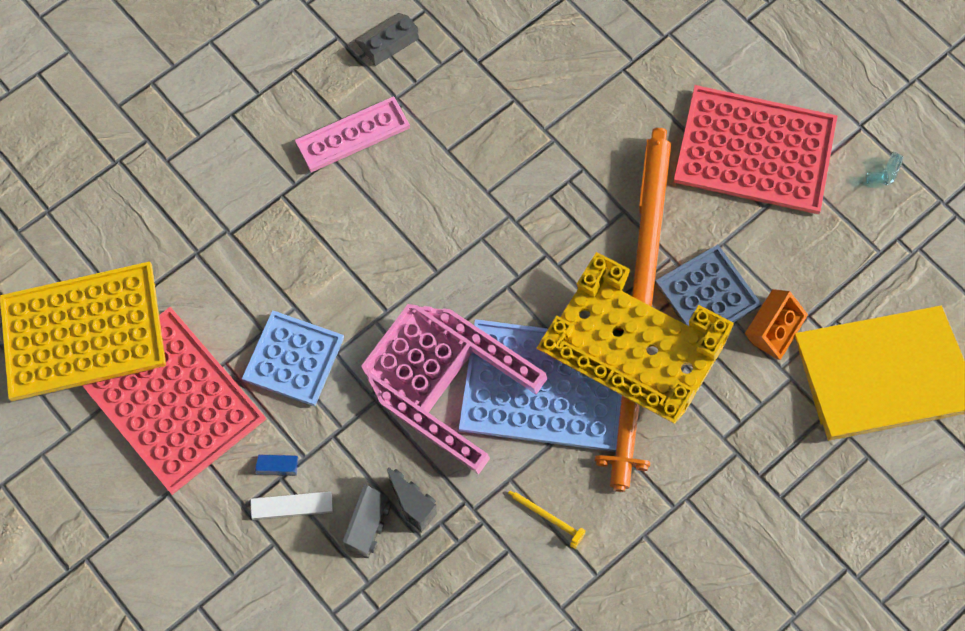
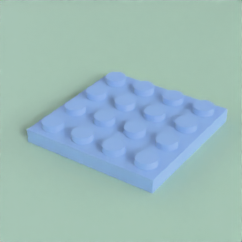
M272 310L242 380L315 407L344 340V335Z

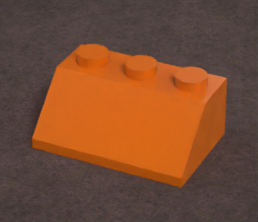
M772 289L746 330L745 335L754 346L781 360L794 339L795 333L799 331L808 314L790 291Z

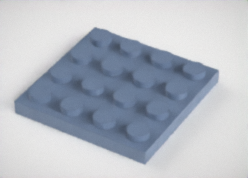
M718 244L655 281L656 286L680 320L688 326L689 320L698 305L733 323L761 306L759 299Z

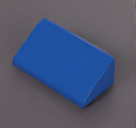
M258 454L255 472L258 475L297 476L298 456Z

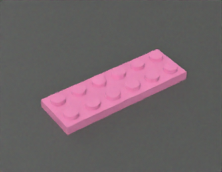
M393 96L298 138L295 142L310 172H314L410 129V124Z

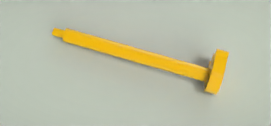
M508 492L509 495L513 496L514 500L572 535L573 539L571 540L570 547L577 548L586 530L580 528L577 531L517 492Z

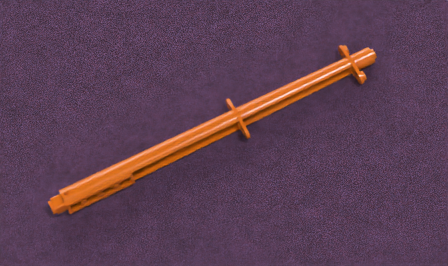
M654 128L651 139H647L639 204L641 218L632 297L651 307L671 143L666 140L667 130L664 128ZM624 396L621 398L616 456L597 455L594 460L597 466L607 467L608 464L612 465L610 487L616 492H625V489L630 488L632 467H636V470L648 471L650 467V462L647 460L633 459L639 405Z

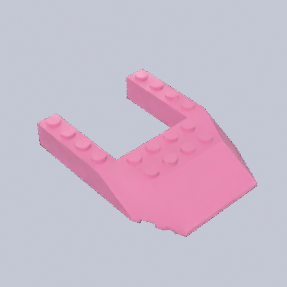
M407 304L361 367L381 405L479 475L490 460L488 454L435 418L429 411L472 353H475L534 394H537L546 382V373L451 309H436L428 306L420 307Z

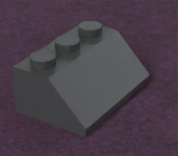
M397 13L355 39V42L370 61L377 66L419 39L418 27L408 15Z
M365 484L344 536L343 544L346 551L369 558L370 553L375 552L377 547L375 539L377 534L382 533L384 527L382 520L384 515L389 514L391 504H389L388 496Z

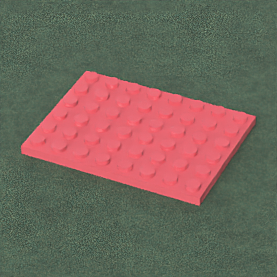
M695 85L673 183L820 214L838 115Z
M169 307L159 315L166 366L82 386L171 495H173L263 423L266 417L176 312Z

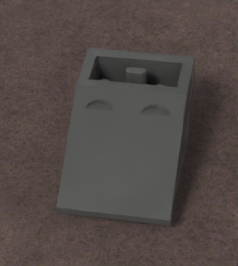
M388 467L389 481L405 519L420 532H423L437 515L436 501L429 494L423 495L419 491L420 488L414 482L410 481L408 483L403 479L404 475L399 470L395 469L393 471Z

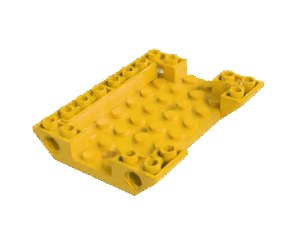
M596 252L578 280V289L561 317L556 315L536 348L675 424L686 412L722 351L734 323L700 305L697 306L691 316L689 326L623 292L622 290L630 269ZM582 311L590 312V316L587 319H582L579 315ZM617 328L624 331L620 337L613 335V331ZM653 346L658 349V352L655 355H649L647 349ZM684 365H690L693 370L686 374L681 371V368Z

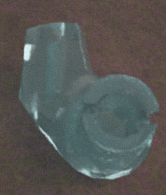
M892 152L882 172L866 173V176H868L866 177L867 184H892L898 175L904 156Z

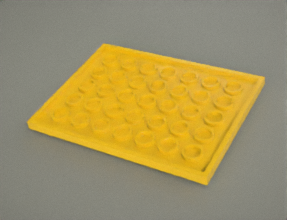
M150 261L0 295L8 397L10 401L166 366L153 269Z

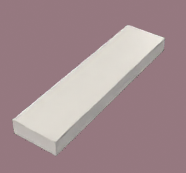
M332 492L251 499L252 520L333 513Z

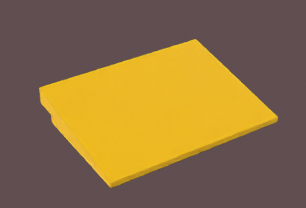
M942 305L795 333L796 343L820 424L824 426L828 441L965 414V360Z

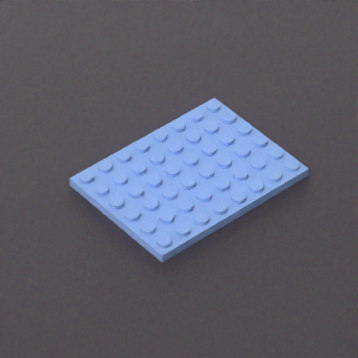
M475 319L474 325L544 371L547 380L539 392L534 394L475 353H472L468 363L459 424L460 432L616 452L622 395L538 350L536 347L548 330L547 328Z

